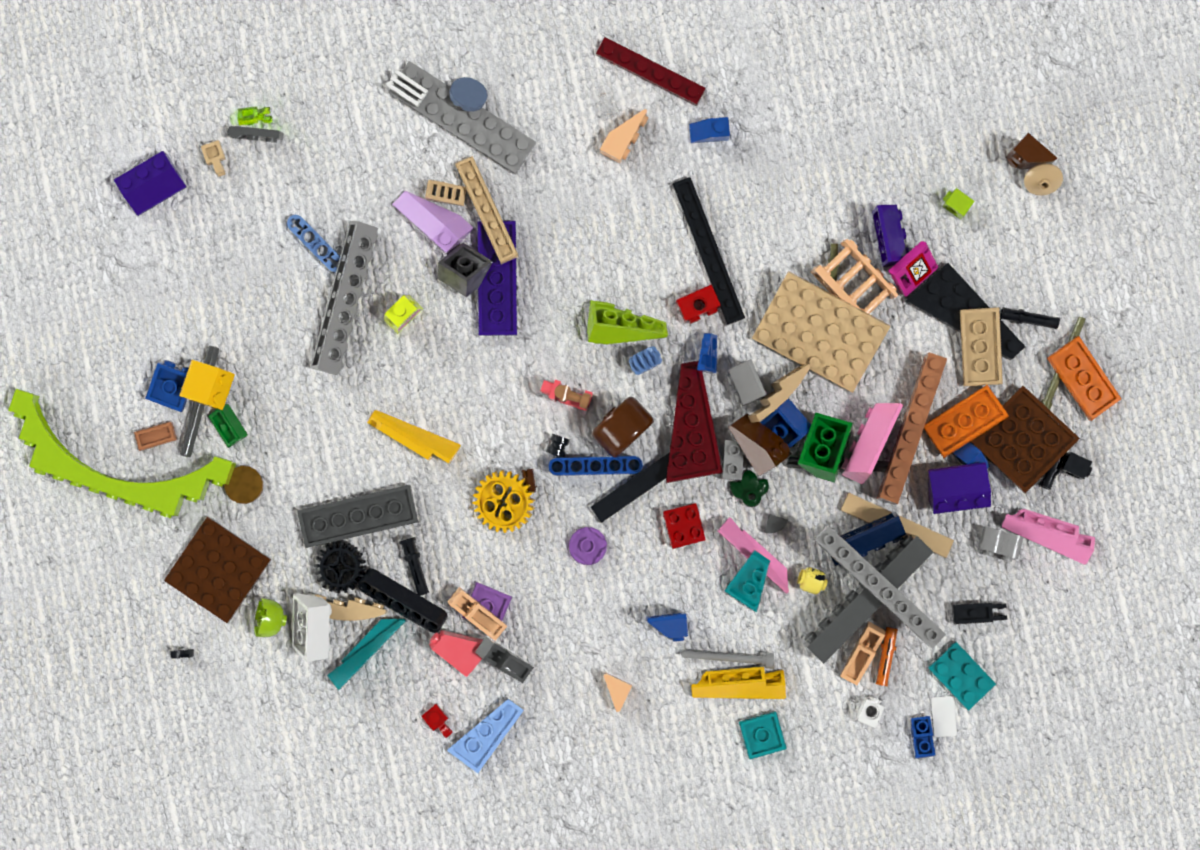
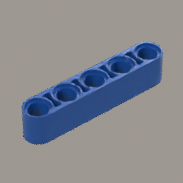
M619 456L616 458H555L550 461L548 468L555 476L637 474L641 471L643 463L636 456ZM613 460L618 461L621 465L617 471H612L609 467L610 462ZM637 460L640 464L639 469L631 470L628 466L629 462ZM575 461H579L582 464V469L579 472H574L571 469V464ZM593 461L601 463L599 471L591 470L590 464ZM553 463H562L563 469L560 472H554L552 470Z

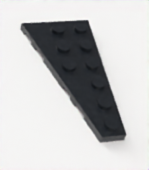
M949 263L945 264L905 301L960 333V310L990 308ZM1000 319L1001 355L1012 360L1026 346Z

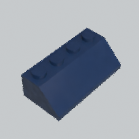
M892 512L840 536L862 557L868 555V551L873 549L878 551L885 548V544L891 541L897 543L903 540L906 532L899 515L896 512ZM832 558L835 566L839 565L840 567H842L835 559Z

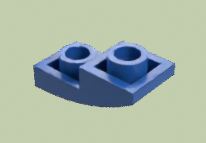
M930 716L911 718L915 759L936 756Z

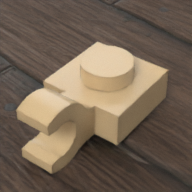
M217 140L201 146L206 164L208 166L213 164L218 177L226 175L221 161L226 160L220 141Z

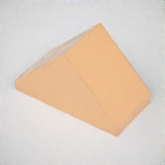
M605 673L603 676L616 712H619L632 684L609 673Z

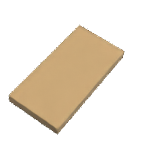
M999 307L960 310L963 386L1003 384Z

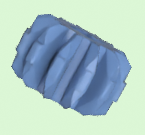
M654 346L638 352L629 359L630 367L636 375L643 374L662 362L661 355Z

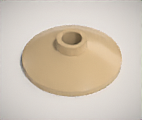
M1048 163L1032 167L1024 177L1026 189L1034 195L1041 196L1055 192L1063 182L1061 170L1057 166Z

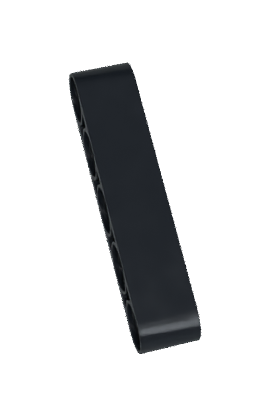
M367 569L357 584L360 591L429 632L438 633L448 618L445 610L375 569Z

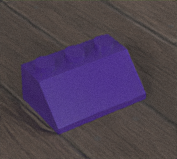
M164 151L114 179L121 194L137 216L187 188L169 155Z
M877 205L872 211L882 267L894 266L909 252L908 246L905 247L904 239H906L905 228L901 227L900 222L903 220L901 209H898L897 205Z
M986 462L929 469L928 500L933 514L991 507V488Z

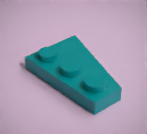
M754 550L727 585L725 592L757 612L770 560Z

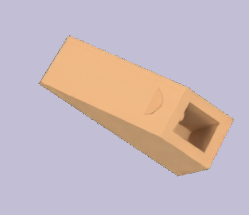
M642 110L609 132L600 148V153L618 163H621L622 159L626 160L631 151L628 149L630 144H635L639 137L637 132L640 126L644 127L649 118L646 116L647 110Z

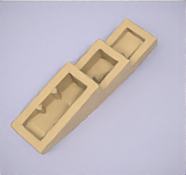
M809 364L800 365L771 383L774 391L760 399L763 407L748 416L751 423L760 422L785 402L800 385L811 366Z

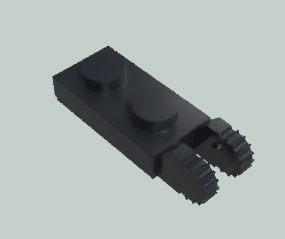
M1006 603L952 605L953 624L988 623L1007 620V615L993 616L992 611L995 608H1007Z

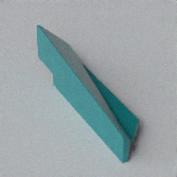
M405 618L381 619L341 661L342 664L327 675L338 690L342 689L407 620Z

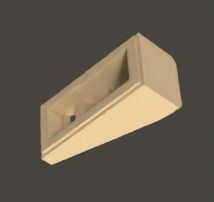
M428 180L425 198L428 201L464 206L467 190L464 186ZM433 187H437L436 196L432 195ZM441 188H445L443 197H440ZM449 189H452L451 199H448ZM457 190L460 191L459 201L455 200Z

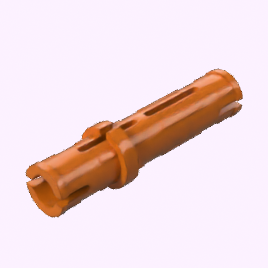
M886 627L884 643H881L882 654L876 681L877 685L888 686L893 653L897 648L895 643L898 629ZM891 638L889 653L887 655L889 639ZM887 658L885 674L883 675L885 659Z

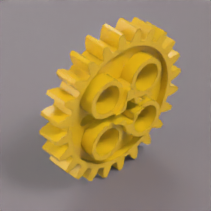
M504 470L500 471L499 475L495 471L492 473V477L488 474L485 476L486 480H480L482 486L475 488L479 493L473 494L474 497L478 498L472 502L474 505H478V508L474 510V512H480L477 518H484L482 524L489 523V529L495 526L496 532H499L501 528L504 533L508 531V528L513 532L515 531V526L520 529L522 527L521 522L526 524L528 522L526 517L530 518L532 516L529 511L535 509V507L530 505V503L535 501V499L530 498V495L534 492H528L527 490L531 485L523 484L525 478L519 481V474L512 477V471H509L507 475H505ZM497 484L503 487V493H499L496 490ZM509 487H512L511 492L505 500L506 504L502 506L499 512V516L497 517L496 513L503 503L501 499H503L507 495ZM513 493L519 495L520 502L514 501ZM488 501H492L494 503V510L488 507ZM505 510H508V511L511 512V514H512V518H511V519H508V518L505 517V515H504Z

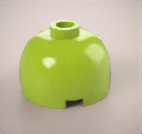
M261 598L255 615L258 625L254 626L255 636L272 637L280 631L282 626L286 625L287 615H283V608L278 602Z

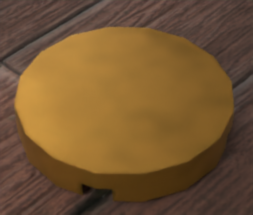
M239 466L234 468L229 485L225 484L224 488L231 500L236 503L248 504L260 497L264 482L256 469L250 466Z

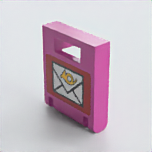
M921 241L888 271L900 293L907 297L938 269V265L927 243ZM905 274L906 277H907V279H908V281H907L906 279H904V278H902V279H900V278Z

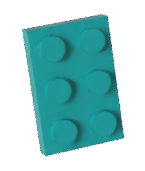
M956 641L927 667L968 711L996 685Z

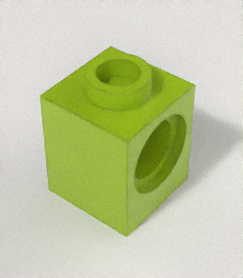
M956 188L953 192L950 190L942 199L945 201L942 207L961 220L975 201Z

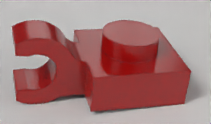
M437 703L421 716L433 731L439 728L445 738L453 733L445 723L449 719Z

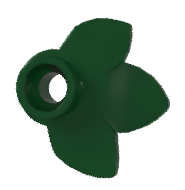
M746 470L741 482H730V489L732 494L736 498L742 499L746 506L756 507L760 504L761 497L768 492L769 484L767 479L758 481L754 472ZM749 495H754V496H755V499H754V500H750V499L748 498V496H749Z

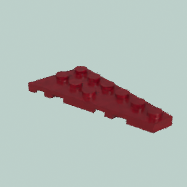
M699 361L682 363L680 366L666 484L723 473L703 372L697 370Z

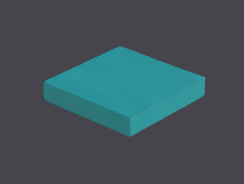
M776 711L739 721L750 760L787 749Z

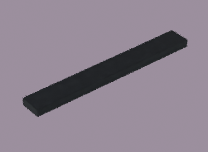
M691 177L673 183L672 185L708 278L720 302V308L726 324L730 325L745 319Z

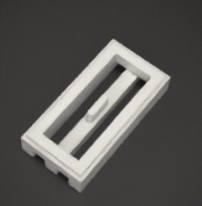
M396 69L395 74L390 78L386 86L416 107H419L428 94V90ZM398 76L410 85H412L413 87H415L416 89H418L419 91H421L422 95H420L412 88L398 80ZM395 82L419 99L417 101L393 86V83Z

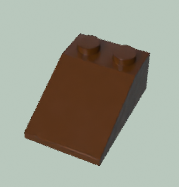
M745 414L728 428L757 475L760 476L778 466L792 453L789 446L779 435L760 422L751 423L748 417L749 414Z

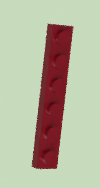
M604 37L596 52V56L695 106L698 105L706 89Z

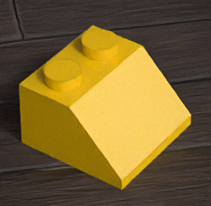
M191 360L179 396L210 408L223 410L235 374L218 367Z

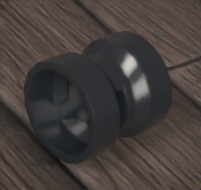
M552 434L550 439L552 444L547 447L546 452L564 458L566 453L565 446L569 445L570 439Z

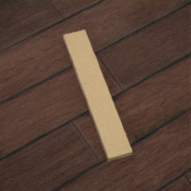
M473 156L455 163L500 263L503 264L517 258L518 253Z
M851 493L847 494L841 507V511L867 523L892 513ZM899 516L906 535H917L935 554L947 558L954 540Z

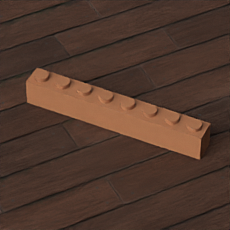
M930 352L925 355L876 499L893 505L899 503L947 358Z

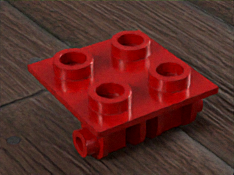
M696 503L663 511L672 549L706 540Z

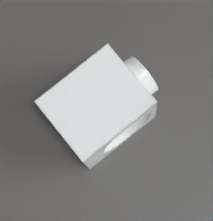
M870 696V699L864 697L855 719L876 728L884 710V706L880 705L881 700ZM869 706L875 707V713L872 716H867L866 709Z

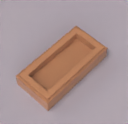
M172 422L134 432L139 451L177 441Z

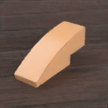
M460 587L447 601L451 607L494 641L497 640L507 627L504 622Z
M868 621L840 677L858 685L885 637L886 630Z

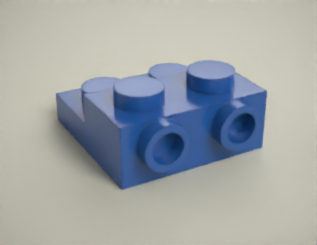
M165 360L164 363H157L145 399L183 412L187 399L179 395L189 368H176V363Z

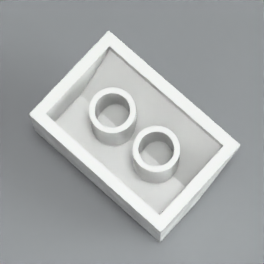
M294 593L292 647L306 662L328 659L331 649L329 633H331L329 617L332 613L331 605L322 597Z

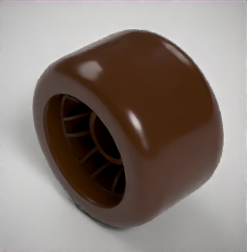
M629 396L618 407L615 406L603 417L604 420L592 431V436L610 456L616 458L653 424L654 419L636 398Z

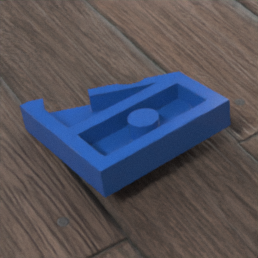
M704 333L697 370L706 373H717V335Z

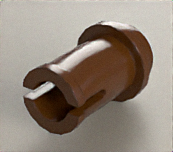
M522 470V477L525 478L524 485L530 484L531 486L527 489L528 492L533 491L535 493L538 487L535 486L534 470Z

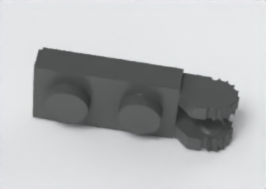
M231 126L227 130L228 135L235 139H242L247 136V140L258 141V138H266L265 141L271 143L283 140V132L278 130Z

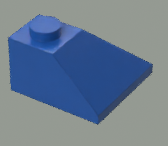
M685 612L646 617L650 625L667 638H672L673 642L683 641L684 637L688 636Z

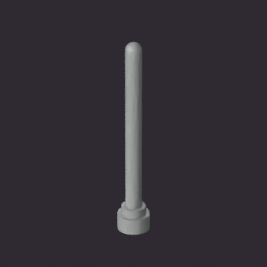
M683 650L681 652L683 658L761 664V666H765L768 669H773L774 653L752 656Z

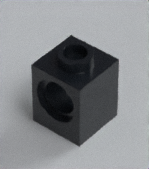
M1068 452L1059 470L1082 480L1090 475L1092 461L1073 452Z

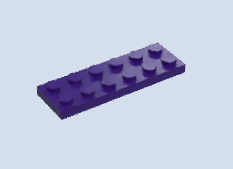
M477 221L478 252L492 261L491 267L478 288L479 336H517L516 258L501 264L482 222ZM503 221L516 249V221Z

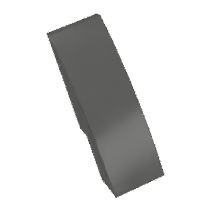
M488 637L484 638L475 651L483 660L521 683L525 681L534 668Z

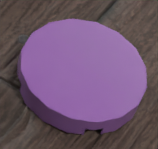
M593 527L578 529L569 541L570 554L575 561L583 565L598 563L604 557L607 550L605 536Z

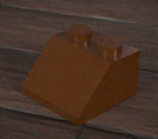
M1027 133L1005 157L1013 168H1018L1019 170L1031 169L1043 163L1052 164L1057 159L1052 152L1030 133Z

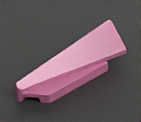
M1021 509L1014 515L1006 514L1002 523V528L1084 565L1087 564L1094 551L1095 537L1079 534V526L1027 509Z
M729 517L717 532L747 559L754 550L769 559L770 565L767 577L787 594L789 592L787 568L745 530L741 531L732 518Z

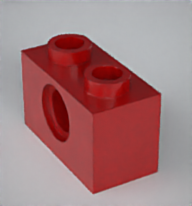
M712 285L676 300L684 322L689 321L690 324L701 320L700 316L706 313L708 316L717 313V309L721 306ZM694 302H703L704 308L702 310H696L694 308Z

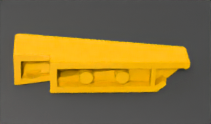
M378 410L372 413L367 422L429 461L433 455H436L450 464L461 447L456 442Z
M764 667L706 671L697 684L691 685L693 698H786L784 670L765 673Z

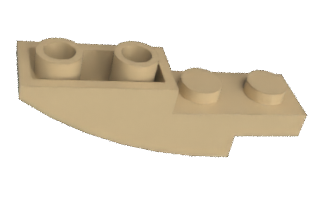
M315 594V596L322 597L325 601H327L326 596ZM354 597V600H348L347 606H345L344 601L336 599L333 602L327 601L332 609L329 618L334 620H366L384 615L388 612V609H384L383 604L373 602L372 605L366 604L365 599Z

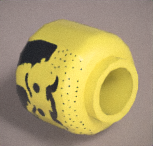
M807 567L805 570L802 569L797 580L801 590L815 595L820 593L821 590L824 591L828 582L823 571L812 567Z

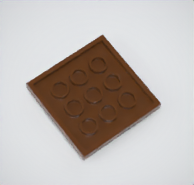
M1022 386L1003 405L1009 417L970 443L977 447L991 463L1026 494L1080 438L1028 389Z
M207 517L164 581L225 623H229L272 559L212 518Z

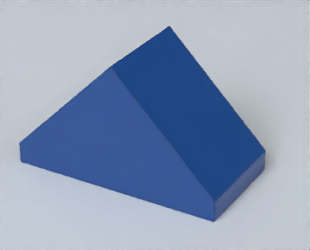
M970 442L952 453L962 465L986 462L987 469L990 467L983 453Z

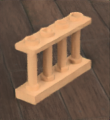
M843 240L840 244L844 249L826 266L818 265L810 271L829 293L857 308L859 306L856 304V300L876 282L883 291L864 309L861 308V310L868 314L888 296L890 299L898 296L896 287L883 278L884 274L870 264L871 260L857 250L858 246L852 240ZM850 254L857 263L839 280L835 281L830 276L831 271ZM863 268L870 277L852 294H847L843 290L844 285Z

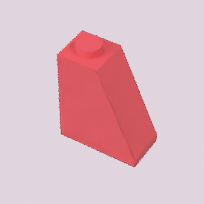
M445 630L435 633L430 639L431 643L429 646L466 677L482 660L475 653L483 641L482 639Z

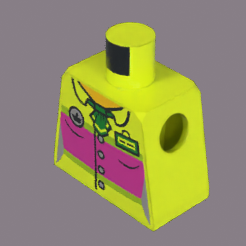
M403 295L384 314V321L398 334L423 308L410 295Z

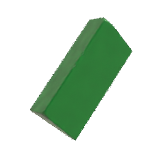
M229 404L224 405L223 410L216 409L208 416L228 448L248 436Z

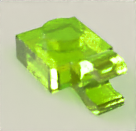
M255 106L238 109L239 126L253 125L258 123V120L264 123H271L273 117L265 116V114H270V107L258 109Z

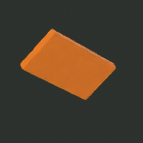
M1076 336L1047 357L1089 421H1092L1122 399L1080 336Z
M985 385L926 423L924 430L939 453L945 458L1007 419L1009 415L989 386Z

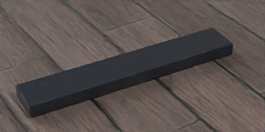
M669 453L591 506V509L601 523L666 479Z

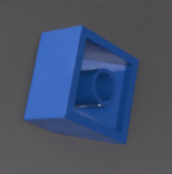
M789 398L760 422L779 435L789 448L802 439L811 427V423Z

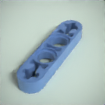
M290 216L287 221L288 228L331 272L336 273L337 268L334 267L332 269L333 263L328 258L331 256L337 262L340 256L301 216ZM293 220H301L299 224L304 229L302 232L296 226L292 228L294 225L292 223ZM306 233H314L315 238L312 242L305 241ZM320 246L328 248V253L325 256L318 254L317 251Z

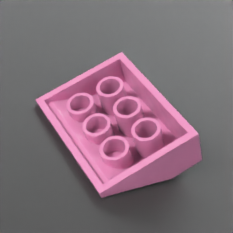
M876 403L873 408L869 407L865 418H867L866 424H861L857 435H860L857 442L853 441L849 449L852 452L849 459L845 458L841 466L844 469L843 476L862 485L872 474L903 404Z

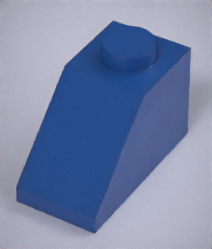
M728 117L709 118L689 124L691 143L729 141Z

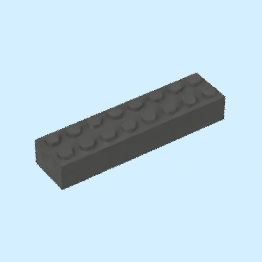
M911 534L910 536L906 535L903 537L904 539L899 542L901 545L896 550L893 548L885 556L887 559L883 563L879 562L874 567L897 589L934 553L917 535ZM860 583V587L856 591L851 590L845 598L847 600L842 605L839 603L831 611L833 614L828 619L825 617L818 624L819 628L815 633L811 631L804 638L806 640L804 645L823 664L882 605Z

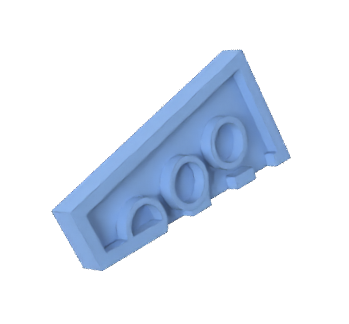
M508 698L447 749V751L476 773H479L524 709Z

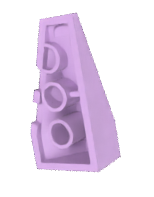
M404 191L392 204L446 255L452 252L474 229L460 215L407 191Z

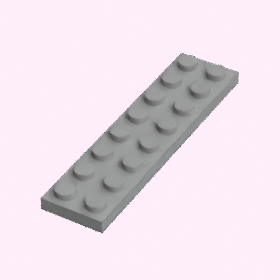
M408 61L401 73L427 89L428 94L419 107H416L391 89L388 93L516 175L536 145V141L484 108L472 112L462 110L460 106H455L450 99V86ZM398 76V80H400L401 82L412 88L414 91L422 95L421 91H419L418 89H416L415 87H413L412 85H410ZM393 84V86L417 101L419 99L398 84Z

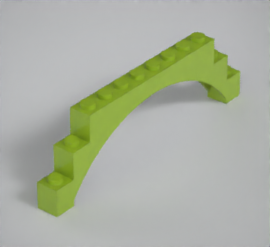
M15 389L8 411L14 412V417L25 420L18 439L24 440L25 445L35 448L29 467L35 469V473L46 475V473L52 474V478L63 482L66 479L71 481L70 485L80 488L84 485L89 487L88 491L97 494L100 491L105 492L108 498L117 500L119 497L125 499L124 503L132 506H135L136 503L143 505L142 509L149 512L154 510L160 511V515L167 518L179 515L185 496L186 500L196 503L197 500H204L210 480H212V484L220 487L223 484L229 485L236 463L214 456L212 462L199 470L182 477L160 482H129L98 472L81 462L58 440L42 413L38 402L40 396Z

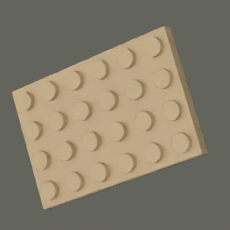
M788 271L752 339L800 365L809 364L811 366L809 370L853 393L891 325Z

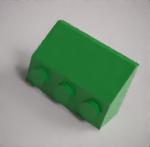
M815 413L798 465L817 478L835 483L852 434L853 423Z

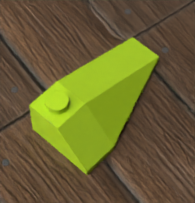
M590 301L587 324L588 342L608 345L667 338L668 336L667 325L664 321L646 315L641 317L634 315L632 310L629 309L622 311L615 308L614 304L608 302Z

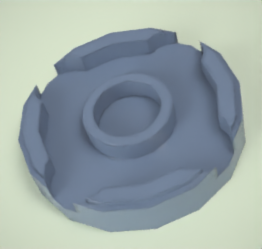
M468 77L455 80L449 91L453 104L457 107H462V110L474 112L480 110L488 97L484 85L478 80Z

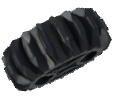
M344 541L340 542L339 547L336 542H333V549L329 545L325 546L328 551L327 553L324 550H320L323 558L316 557V560L321 562L320 564H314V567H320V571H316L315 575L321 574L322 577L318 578L317 581L322 582L325 580L322 587L326 588L330 585V592L336 587V593L339 594L341 588H343L344 593H347L348 586L351 590H354L355 586L353 583L358 584L359 580L357 578L363 577L360 571H366L367 568L361 567V564L366 563V560H359L363 553L355 554L358 551V547L350 550L352 547L351 543H348L346 548H344ZM339 551L335 563L327 564L326 561L330 555ZM345 552L353 558L355 565H349L346 562ZM340 562H342V565L349 567V569L341 570L340 573L331 566L340 565ZM326 569L332 570L335 573L336 582L328 577ZM347 571H355L353 577L348 582L342 584L344 574Z

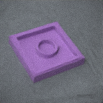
M479 582L476 583L471 595L503 621L512 596Z

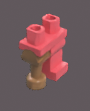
M544 380L540 390L541 393L549 395L551 401L556 402L558 399L563 404L585 412L588 411L593 397V393L585 390L583 395L573 392L568 385H562L561 381L555 380L554 383Z

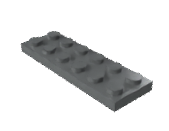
M411 485L297 510L305 548L419 522Z

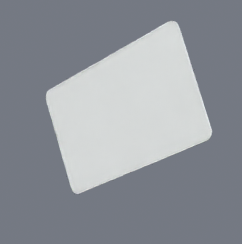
M954 697L931 698L934 737L956 736Z

